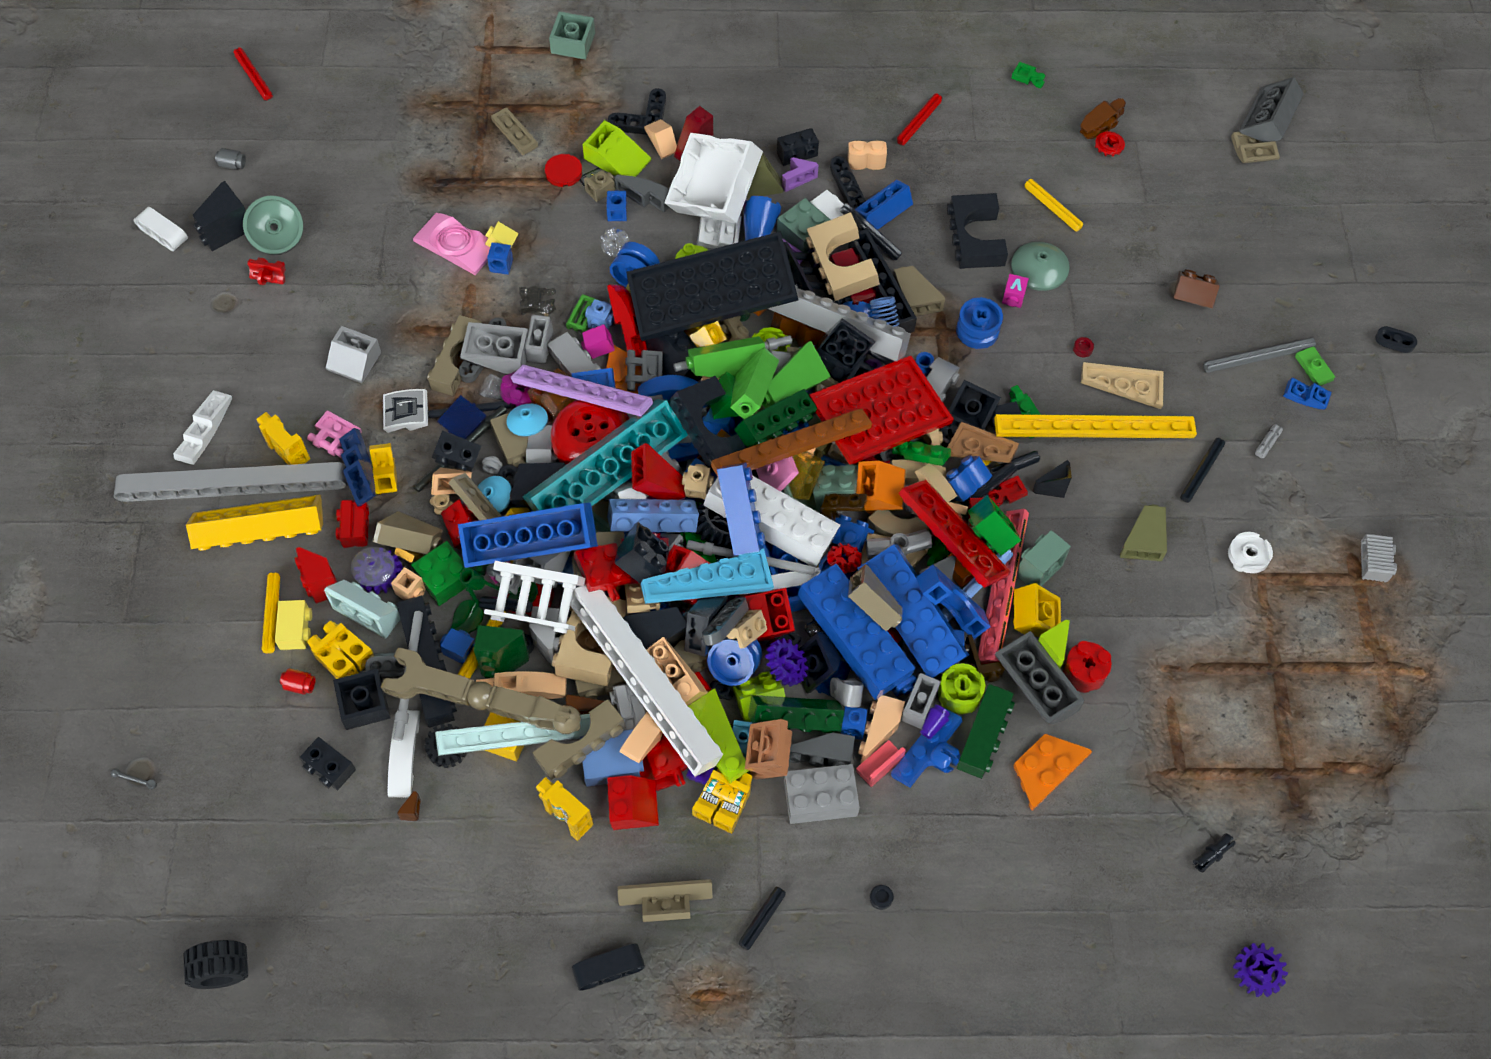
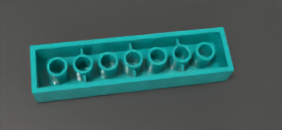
M657 399L642 417L635 415L528 492L523 498L532 511L581 503H591V506H593L632 477L631 451L647 443L658 454L662 455L688 436V434L683 429L667 400Z

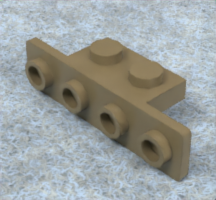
M711 879L617 887L620 906L642 904L643 922L691 919L690 900L713 898Z

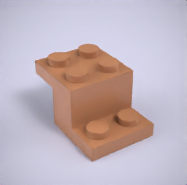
M778 719L750 724L745 769L750 770V775H752L753 779L787 776L792 731L787 729L788 721Z

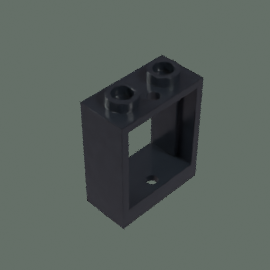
M728 595L700 598L688 611L684 651L704 657L708 654L713 645L705 644L702 632L728 603Z

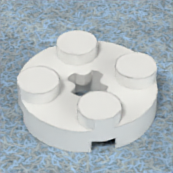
M1243 532L1237 535L1228 548V556L1233 563L1234 569L1246 573H1258L1265 570L1273 557L1270 543L1267 540L1264 541L1259 537V534L1254 532ZM1247 549H1250V551L1255 552V554L1253 556H1249L1246 553Z

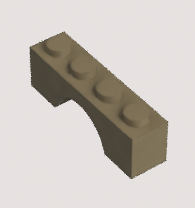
M459 315L457 321L453 322L451 333L444 340L441 354L437 355L435 366L428 373L427 380L431 390L451 396L455 395L461 382L459 369L453 365V361L462 351L468 322L482 323V321Z
M608 699L589 712L590 728L582 739L570 744L559 743L551 739L532 752L535 760L551 781L554 778L562 777L568 768L583 762L586 755L592 751L600 750L607 740L618 737L626 728L624 719Z

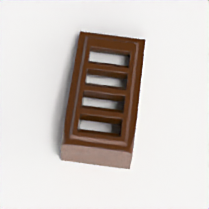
M566 695V705L576 708L580 715L589 714L590 711L604 702L603 700Z

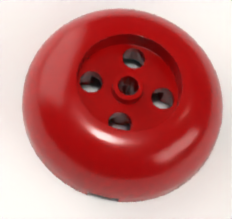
M575 400L565 406L553 422L550 435L553 452L561 463L567 465L628 421L630 417L626 412ZM604 425L606 429H601L600 426Z

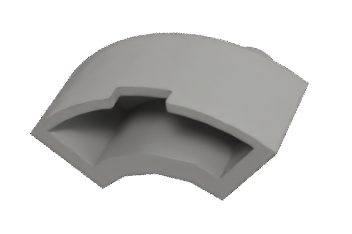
M938 357L930 365L929 368L932 371L926 378L941 401L944 402L946 398L945 393L959 379L960 374H958L960 367Z
M547 422L542 431L528 436L526 463H557V457L553 452L550 439L553 422Z

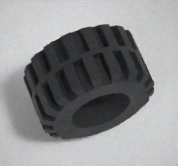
M234 940L209 941L197 944L183 953L185 985L196 989L222 988L237 984L248 977L247 946L244 943Z

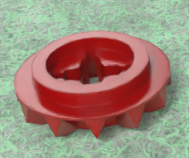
M1111 131L1100 133L1095 140V148H1098V152H1103L1105 156L1108 154L1112 157L1115 154L1120 155L1125 147V141L1122 136Z
M839 543L838 546H832L828 552L827 561L830 567L837 564L843 573H852L860 567L862 553H859L857 547H852L849 543L847 545ZM842 553H844L845 556L848 557V562H846V560L843 557H841Z

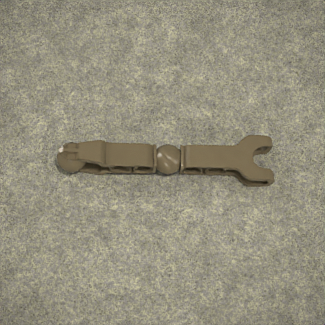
M397 648L394 657L399 664L406 666V672L398 679H384L381 685V689L385 693L400 699H410L422 693L458 704L470 705L477 710L488 709L489 712L525 722L540 729L555 730L561 734H571L579 731L581 727L580 713L570 705L561 706L542 696L536 697L507 688L492 686L487 682L475 683L473 679L426 666L417 652L404 648Z

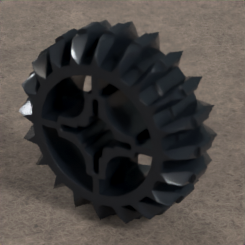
M703 501L697 507L699 517L696 534L701 535V540L714 543V546L732 549L727 518L705 507Z

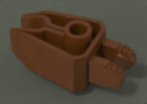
M1118 98L1111 103L1103 101L1085 116L1080 125V133L1086 139H1093L1100 133L1115 128L1119 122L1118 118L1125 111L1126 103L1123 98Z

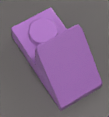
M791 158L790 171L782 175V188L784 191L787 192L818 178L819 165L816 162Z

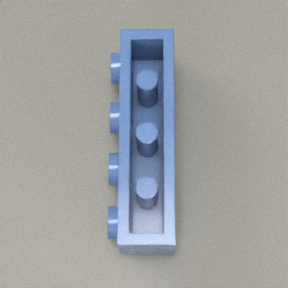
M609 499L607 515L610 531L629 532L637 522L649 528L651 532H696L699 517L695 500Z

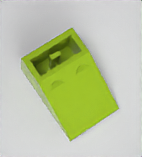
M605 120L583 143L584 159L610 172L614 176L627 175L637 177L651 161V157L620 128Z

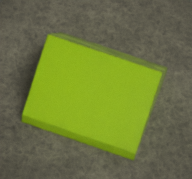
M1064 620L1044 632L1038 640L1059 668H1061L1065 657L1070 620Z

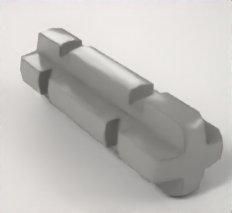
M1274 424L1256 449L1255 455L1265 458L1280 436L1283 428Z

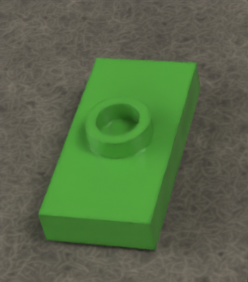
M1314 346L1296 353L1295 358L1313 383L1321 386L1334 380L1335 375Z

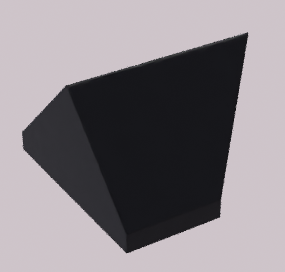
M1066 460L1037 479L1032 491L1035 494L1064 498L1072 479L1070 462Z

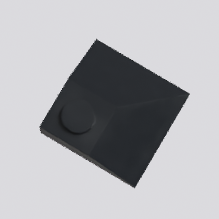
M964 380L948 411L954 418V421L960 424L963 422L985 430L1001 397Z
M816 633L798 649V651L804 652L802 656L807 659L804 662V665L808 667V670L805 671L807 677L803 678L804 681H802L806 693H811L833 675L840 664L842 655L826 633Z

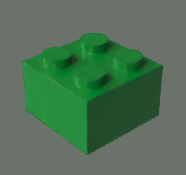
M988 495L968 510L971 517L969 522L973 526V531L979 538L983 536L986 540V545L992 552L997 551L1002 556L1021 541L1014 524Z
M447 541L411 564L413 572L422 578L426 591L438 606H441L467 588V586L460 582V574L466 569L464 561Z

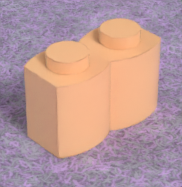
M849 142L847 162L851 169L862 170L868 168L879 170L885 168L887 157L886 142Z

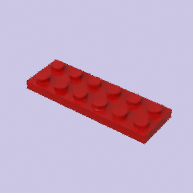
M926 479L901 489L898 494L902 497L904 503L912 508L918 518L944 543L947 550L955 555L961 565L975 577L977 583L985 588L1006 578L1011 571Z

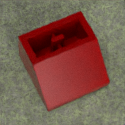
M673 545L668 553L666 573H674L681 569H692L699 567L701 564L711 563L692 550ZM700 598L681 601L694 605Z
M301 547L295 548L298 555L294 557L298 570H300V579L308 597L313 596L316 604L328 600L324 590L326 587L337 583V580L327 558Z
M786 588L744 596L749 610H762L766 621L767 631L757 638L758 642L774 639L795 631Z

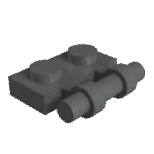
M635 350L627 351V358H625V365L627 366V375L625 376L627 391H635L636 383L643 384L652 378L662 376V352L642 350L641 358L635 357ZM635 366H641V375H635Z

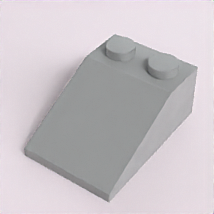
M468 322L460 357L501 373L510 374L516 372L522 365H526L527 358L524 347L528 328Z

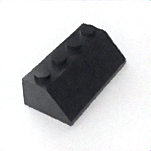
M684 331L645 341L648 351L662 352V376L680 375L696 381L701 380L703 377L695 376L691 369L677 372L674 370L675 363L686 361V357H689L688 349L698 348Z

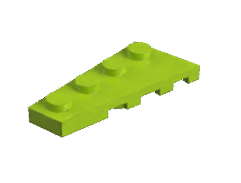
M714 688L688 705V707L692 709L700 724L706 728L709 736L720 747L723 756L716 766L728 782L732 783L749 770L745 769V758Z

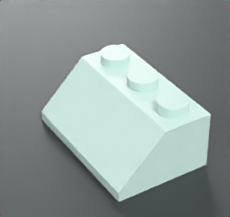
M342 580L326 587L324 590L334 610L385 639L400 621L398 607L389 601L385 603L374 592L367 593L356 582L350 583Z

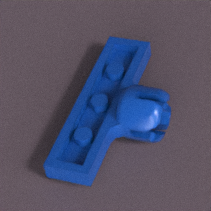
M946 709L950 713L949 721L932 739H928L921 734L891 772L892 778L911 788L928 766H934L944 773L952 772L954 768L949 765L957 766L960 754L959 750L948 744L947 741L963 722L962 717Z

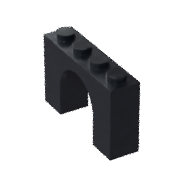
M997 193L952 195L950 203L947 204V215L951 216L949 227L954 233L952 234V244L956 246L955 261L959 262L960 269L1001 267L1006 265L1008 251L1005 239L980 240L972 237L965 229L966 225L975 221L997 220L999 212Z
M716 376L677 391L668 401L671 409L680 420L683 429L692 440L693 446L702 457L703 463L710 468L711 473L714 472L711 467L712 460L746 449L738 434L731 437H719L711 433L703 423L702 409L717 403L726 394Z

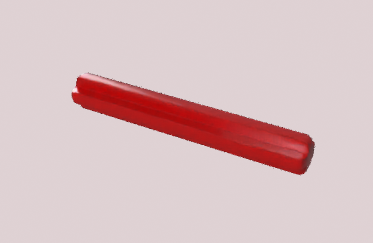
M240 47L234 49V56L262 98L266 101L272 99V92L244 50Z
M935 93L897 136L896 142L903 146L908 142L942 102L941 95Z

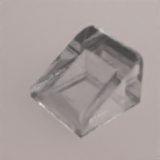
M490 373L484 379L479 395L502 400L500 395L502 379Z

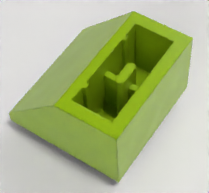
M762 672L758 676L749 678L748 681L741 685L732 686L740 714L746 722H751L748 717L751 695L785 697L784 688L780 681H776L775 673Z

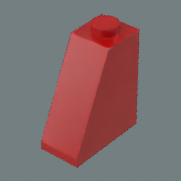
M644 443L631 451L632 489L658 500H680L685 497V485H682L683 476L649 444Z

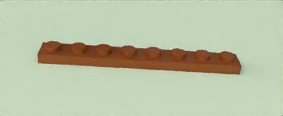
M861 408L711 461V467L717 476L718 468L745 462L747 463V468L750 467L752 471L871 428L872 422Z

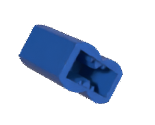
M969 455L961 460V465L958 468H953L947 472L946 480L957 495L954 499L956 501H965L978 488L989 481L992 474L980 456Z

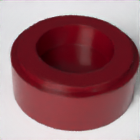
M1086 337L1078 338L1073 346L1074 353L1082 358L1089 357L1094 349V343Z

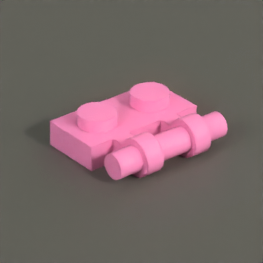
M326 411L315 424V428L319 433L317 435L310 433L307 440L313 442V445L317 448L322 447L326 449L330 455H337L342 458L341 454L344 453V450L340 448L342 445L339 438L353 428L359 429L361 433L362 431L361 428ZM329 436L335 440L330 443L325 439Z

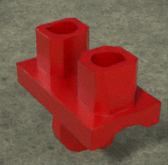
M258 257L257 260H248L249 278L256 279L259 285H265L266 282L282 285L285 283L284 273L286 269L284 262L269 263L265 258Z

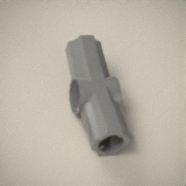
M927 529L909 534L896 533L892 537L866 539L868 559L877 556L893 544L903 546L900 549L905 556L913 552L932 548L931 535Z

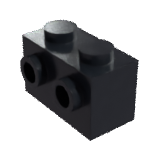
M812 128L777 138V154L783 166L789 165L791 158L807 160L818 156L819 140Z
M442 430L432 458L440 465L446 466L448 464L454 466L456 470L471 472L482 445Z
M317 737L299 757L304 764L302 768L310 775L314 773L320 777L319 781L328 789L332 786L338 791L356 771L351 761L320 737Z

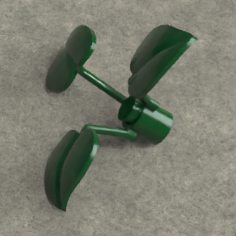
M490 564L469 567L460 574V582L467 586L466 591L470 593L473 600L468 599L459 604L454 613L451 628L471 633L482 623L484 611L478 607L479 600L473 590H481L485 585L499 590L500 586L490 583L484 578L487 566ZM531 582L528 600L533 603L538 595V586L535 582ZM521 586L518 588L517 595L508 590V594H510L508 598L519 599Z

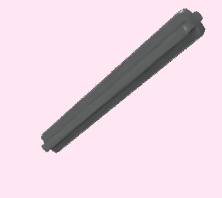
M1310 337L1204 362L1203 368L1205 372L1209 373L1293 354L1313 346L1315 347L1316 342L1314 338Z

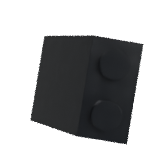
M226 181L221 182L193 214L196 222L193 226L198 234H201L198 237L204 246L208 245L212 252L245 234L243 230L245 207Z
M519 464L514 476L513 489L510 492V501L516 508H528L533 512L523 496L562 469L566 464Z
M673 607L627 615L623 619L629 624L636 637L641 640L645 649H648L662 637H665L674 648L679 641L685 640L688 611Z

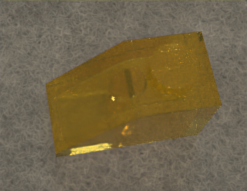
M805 451L792 456L799 473L790 482V486L795 499L809 500L825 461Z

